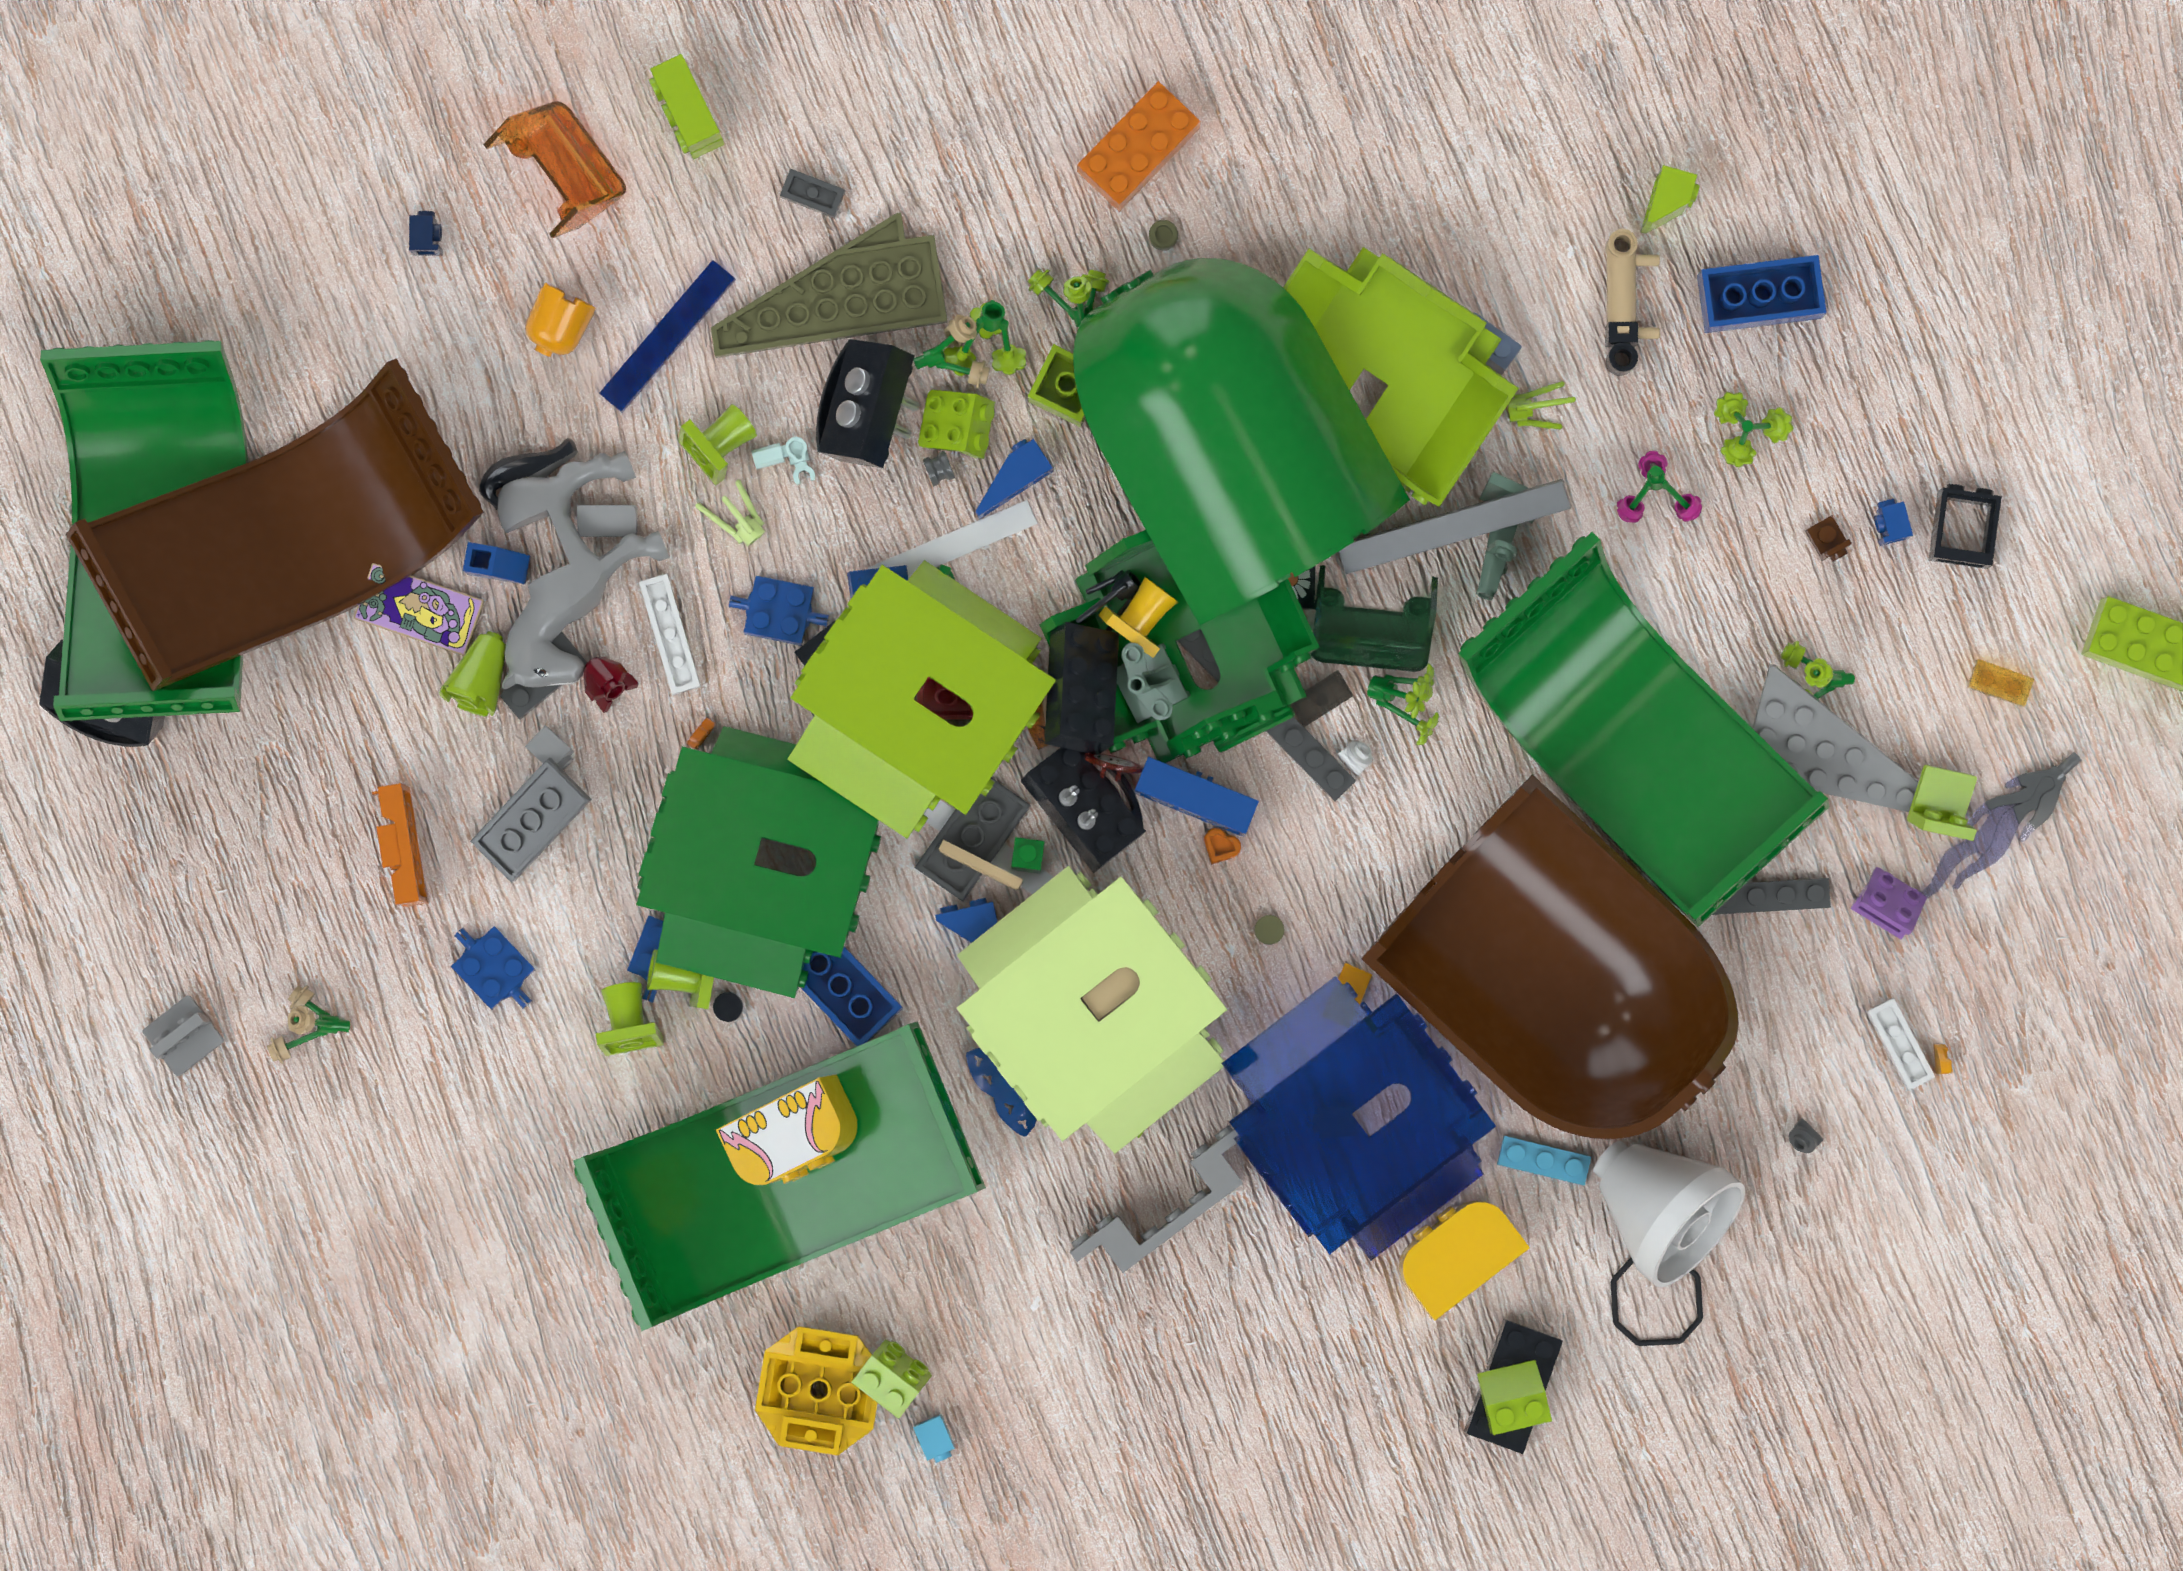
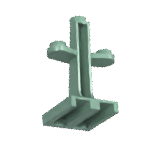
M1493 472L1479 499L1488 501L1528 489V487ZM1518 524L1489 533L1479 587L1476 591V594L1482 599L1488 601L1493 599L1502 575L1507 573L1506 561L1510 562L1512 558L1517 556L1518 550L1512 545V541Z
M1137 643L1127 644L1122 650L1124 664L1117 667V684L1137 723L1151 716L1157 720H1166L1172 714V705L1191 696L1189 691L1185 690L1175 664L1172 665L1165 651L1166 646L1164 643L1158 645L1160 650L1154 658L1144 653L1143 647Z

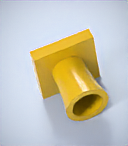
M1144 577L1136 595L1121 616L1117 615L1107 606L1104 607L1099 616L1107 625L1130 642L1142 646L1144 652L1154 658L1160 648L1147 635L1165 613L1178 601L1151 580Z

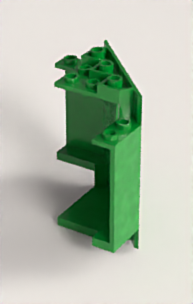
M1146 530L1121 539L1085 565L1088 573L1075 579L1085 600L1084 604L1055 614L1039 624L1049 647L1050 632L1065 622L1106 630L1108 625L1099 616L1101 611L1107 606L1117 614L1128 599L1125 598L1121 601L1115 597L1081 623H1077L1076 619L1112 592L1111 587L1114 583L1091 594H1087L1086 590L1115 576L1121 570L1124 572L1127 570L1132 571L1141 583L1144 577L1148 578L1178 601L1157 622L1147 637L1157 646L1165 644V651L1172 665L1175 664L1180 673L1179 678L1185 690L1189 691L1191 696L1172 705V714L1166 720H1157L1151 716L1137 723L1117 684L1114 746L1108 749L1110 754L1127 747L1125 742L1133 740V743L1136 744L1148 739L1156 759L1163 763H1168L1184 755L1185 759L1202 752L1201 746L1218 738H1221L1222 741L1228 740L1238 735L1237 729L1258 720L1259 724L1276 717L1275 711L1306 697L1307 695L1294 668L1311 659L1310 653L1319 648L1289 579L1278 583L1279 586L1199 625ZM1200 629L1204 634L1221 674L1218 684L1208 690L1197 686L1176 642ZM1120 633L1118 666L1124 664L1122 659L1123 648L1127 644L1132 643Z
M723 726L711 753L682 746L675 771L671 770L666 778L662 797L665 798H662L658 813L655 816L650 833L651 839L639 871L641 878L637 889H640L636 903L637 906L665 913L656 963L795 998L799 987L804 988L806 985L809 971L804 970L805 963H810L813 951L841 958L849 933L856 932L860 915L855 914L856 905L860 893L867 892L871 877L866 875L867 865L872 852H878L882 836L877 835L879 820L787 760L796 744ZM765 838L811 851L816 858L814 871L806 876H795L754 865L761 839Z

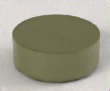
M1168 220L1155 222L1149 230L1151 245L1161 251L1173 248L1178 240L1177 227Z
M1265 915L1255 925V936L1263 944H1275L1284 935V925L1278 917Z

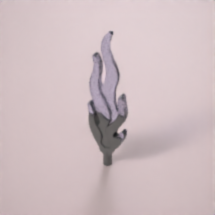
M2073 752L2058 766H2053L2048 770L2025 773L2006 782L2004 785L2006 789L2018 786L2025 788L2019 792L1992 798L1978 807L1967 824L1973 827L1983 815H1989L1976 832L1974 841L1965 840L1947 850L1942 856L1930 884L1920 893L1927 898L1937 893L1953 869L1972 854L1981 852L1977 861L1967 866L1957 875L1953 889H1959L1965 879L1995 864L2009 848L2021 821L2030 811L2035 810L2033 818L2023 828L2019 837L2020 842L2026 841L2029 835L2049 819L2053 813L2061 786L2066 779L2065 775L2082 761L2081 758Z

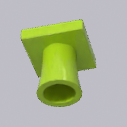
M731 404L703 432L689 419L680 428L678 442L716 486L725 479L728 463L723 457L742 444L757 437V433L744 413L738 407Z
M654 949L648 971L647 990L691 993L690 1007L709 1009L714 977L656 963L658 950Z
M619 983L601 990L612 1029L611 1031L596 1033L597 1045L605 1056L664 1045L662 1033L655 1022L644 1024L641 983Z

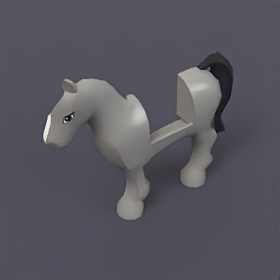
M567 438L553 450L539 453H524L503 458L491 465L484 474L479 484V492L486 501L496 508L505 533L550 516L570 563L542 575L529 584L530 600L508 634L505 657L509 673L503 680L502 689H508L515 684L534 688L578 682L583 675L585 664L578 656L558 649L552 644V641L568 624L583 618L600 604L607 581L623 563L637 557H651L657 561L670 558L659 531L651 533L646 537H641L634 533L625 535L613 549L598 557L590 551L580 537L571 519V497L584 484L596 479L616 478L625 482L636 478L625 451L612 457L605 453H599L592 460L586 462L574 461L566 463L578 453L574 441ZM566 463L561 467L557 476L547 478L558 467ZM502 488L497 497L496 490Z

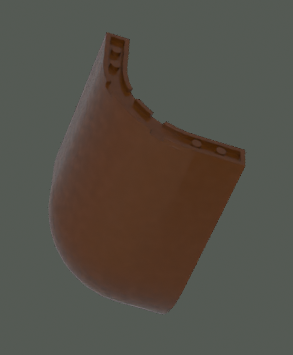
M1533 774L1473 834L1470 840L1450 858L1361 958L1523 1110L1554 1128L1582 1137L1621 1139L1637 1136L1660 1126L1680 1109L1683 1111L1688 1110L1697 1100L1696 1096L1700 1092L1704 1095L1716 1082L1714 1079L1724 1071L1726 1066L1723 1062L1730 1054L1737 1038L1739 1025L1738 1009L1733 988L1720 960L1703 935L1674 905Z

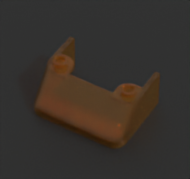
M554 101L509 116L483 144L486 149L505 143L510 152L516 157L522 159L534 157L566 200L558 209L561 221L549 233L552 238L581 228L617 202L626 192V184L572 110L562 102Z

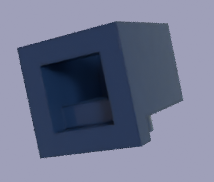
M418 211L417 215H409V251L413 256H443V250L437 244V241L442 240V226L437 224L435 212Z

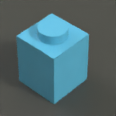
M942 1414L914 1425V1432L927 1461L934 1458L937 1463L952 1456L950 1451L955 1449L956 1446Z

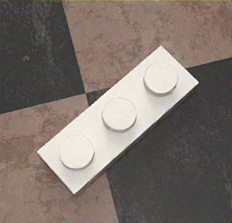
M1894 998L1866 1011L1907 1091L1935 1078Z

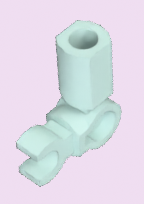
M800 437L790 438L786 445L780 446V443L751 450L756 470L785 462L784 458L788 457L790 465H795L796 468L793 472V479L797 485L800 484L799 474L802 471L810 474L811 481L815 480L814 470L806 462L810 460L807 444Z

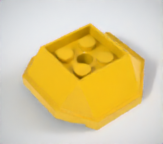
M798 1326L765 1350L755 1411L778 1446L838 1456L874 1429L878 1403L851 1383L872 1355L858 1335ZM821 1381L827 1385L828 1393L825 1397L819 1398L812 1393L811 1388L814 1382Z

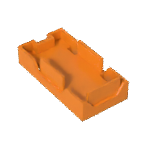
M402 783L377 787L378 791L372 792V795L379 797L382 817L395 822V824L376 827L382 867H390L391 870H396L391 875L395 905L410 907L428 904L410 787Z

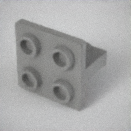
M189 995L185 996L142 1030L153 1046L149 1050L156 1059H163L176 1076L184 1074L224 1042V1038Z

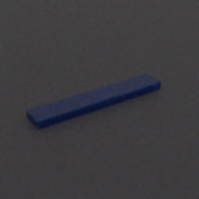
M712 260L599 394L623 413L736 279Z

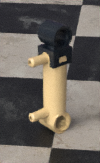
M1618 229L1613 232L1605 246L1607 255V325L1605 327V347H1612L1606 356L1605 362L1609 372L1616 376L1627 375L1637 364L1638 354L1634 347L1637 345L1638 339L1660 338L1659 327H1638V322H1636V266H1659L1660 256L1636 255L1637 238L1633 232L1627 229ZM1624 240L1628 244V251H1617L1614 247V241ZM1615 354H1626L1629 358V364L1627 366L1618 365L1615 362Z

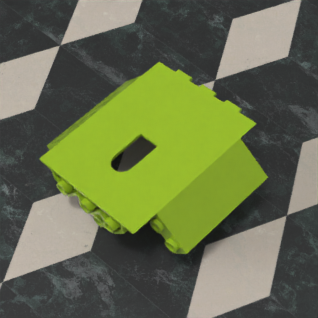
M1362 247L1349 269L1345 271L1309 248L1283 288L1298 302L1307 314L1349 390H1351L1364 369L1388 384V387L1366 418V421L1405 491L1410 493L1413 490L1414 492L1411 496L1424 505L1429 501L1440 507L1519 389L1486 365V362L1502 339L1486 329L1485 325L1487 322L1383 253L1378 257L1365 247Z
M925 560L908 580L881 565L867 586L865 584L860 585L847 605L849 607H846L840 617L837 618L824 637L825 640L822 641L801 670L802 674L794 683L798 687L790 697V699L813 713L814 717L787 760L906 839H908L913 830L918 833L928 820V817L924 815L926 810L929 808L933 811L941 799L966 815L980 794L985 797L995 784L991 777L1003 760L1009 763L1018 749L1014 746V743L1025 727L1029 729L1033 727L1040 716L1036 710L1056 681V679L1033 665V662L1041 652V650L1036 648L1042 640L1040 636L948 575L943 574ZM928 677L965 700L971 706L973 717L967 725L962 727L951 725L913 700Z

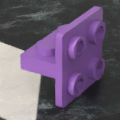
M1876 867L1868 884L1854 900L1850 909L1902 939L1905 934L1910 935L1914 930L1927 897L1917 889L1900 881L1891 873Z

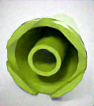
M487 631L486 634H480L441 686L439 695L448 703L451 698L458 702L457 708L483 717H487L488 713H490L491 716H494L505 660L506 644L503 642V637L491 631Z

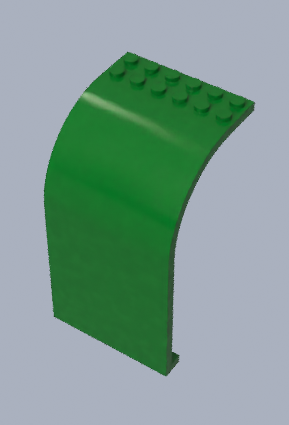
M205 340L188 343H145L128 346H85L83 348L41 350L40 361L55 395L66 438L71 479L72 525L82 519H86L87 523L248 463L245 428L239 395L221 341ZM70 545L59 695L54 696L53 707L60 721L240 712L243 655L152 691L72 545Z
M1591 532L1588 536H1582L1576 540L1572 550L1566 556H1560L1550 565V570L1544 576H1538L1532 580L1527 587L1528 590L1522 596H1517L1510 600L1505 607V611L1500 616L1488 620L1483 626V631L1478 636L1466 640L1458 654L1471 683L1517 743L1612 842L1699 927L1830 807L1829 800L1821 791L1817 792L1656 632L1614 577L1607 563L1601 540Z
M918 1021L907 1024L895 1031L698 1114L616 1146L573 1160L575 1176L584 1187L587 1206L595 1214L598 1222V1233L607 1244L610 1263L617 1269L621 1279V1290L630 1301L633 1320L640 1326L641 1331L986 1188ZM837 1074L857 1118V1133L851 1145L844 1151L834 1155L835 1161L812 1171L808 1168L809 1174L794 1182L790 1181L784 1184L781 1180L765 1185H754L743 1180L734 1170L716 1129L819 1077Z

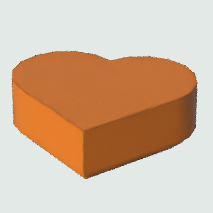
M706 717L686 744L690 748L698 750L716 726L715 722Z
M1212 828L1205 834L1204 843L1211 865L1232 859L1240 853L1241 843L1235 836H1226L1225 832L1219 828Z

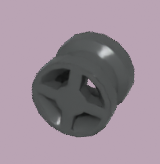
M945 451L940 452L933 459L929 457L923 459L933 487L939 485L941 480H952L955 478Z

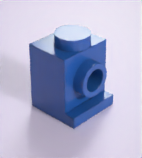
M1894 499L1877 503L1878 510L1876 511L1877 516H1874V523L1877 532L1883 535V538L1878 540L1879 546L1907 540L1913 536L1904 501L1895 503Z

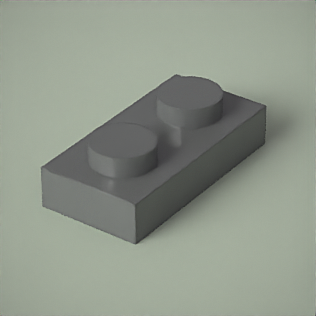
M790 168L780 198L835 219L846 191L843 188Z

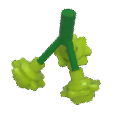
M1726 392L1722 398H1718L1716 401L1717 408L1714 411V415L1719 417L1721 424L1728 422L1736 424L1739 422L1742 425L1743 432L1741 437L1736 436L1733 439L1724 440V447L1720 449V453L1725 456L1726 463L1737 468L1742 467L1744 464H1752L1753 457L1756 456L1757 452L1752 448L1751 441L1746 440L1748 434L1753 430L1764 429L1763 434L1768 436L1773 443H1778L1779 441H1786L1788 434L1794 429L1791 423L1792 416L1785 413L1782 407H1778L1776 410L1769 409L1762 423L1753 424L1750 420L1744 419L1748 401L1743 399L1742 393L1733 394Z

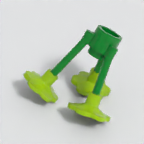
M990 300V302L982 304L980 308H973L970 312V317L976 323L977 335L979 333L983 339H990L993 334L998 335L1002 332L1004 346L1002 349L993 351L992 367L995 371H1002L1006 375H1011L1016 370H1022L1026 367V351L1023 348H1016L1010 344L1008 334L1009 322L1004 319L1005 309L1000 303ZM970 339L964 346L945 348L943 352L946 362L971 368L973 361H976V356L970 351L975 339ZM953 371L958 376L965 375L964 373Z

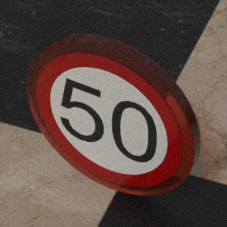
M1085 753L1084 759L1086 761L1101 766V778L1105 777L1107 768L1117 771L1116 782L1120 780L1122 772L1142 773L1143 766L1124 758L1102 753L1099 755Z

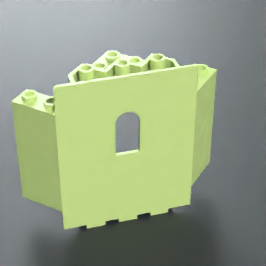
M1067 866L957 954L979 987V990L960 1004L957 1010L968 1022L969 1026L967 1029L972 1034L970 1036L985 1055L987 1054L1000 1074L1014 1088L1024 1101L1023 1103L1038 1121H1041L1045 1127L1050 1126L1062 1142L1087 1123L1115 1154L1227 1065L1220 1055L1224 1050L1214 1037L1210 1040L1207 1039L1210 1034L1206 1027L1228 1009L1208 984L1212 978L1201 965L1195 968L1181 949L1185 945L1177 934L1173 932L1169 935L1155 918V915L1159 912L1148 898L1143 902L1121 876L1098 894L1094 888L1088 890L1092 884L1081 871L1076 875ZM1127 967L1134 970L1140 981L1136 993L1098 1022L1081 998L1119 968Z

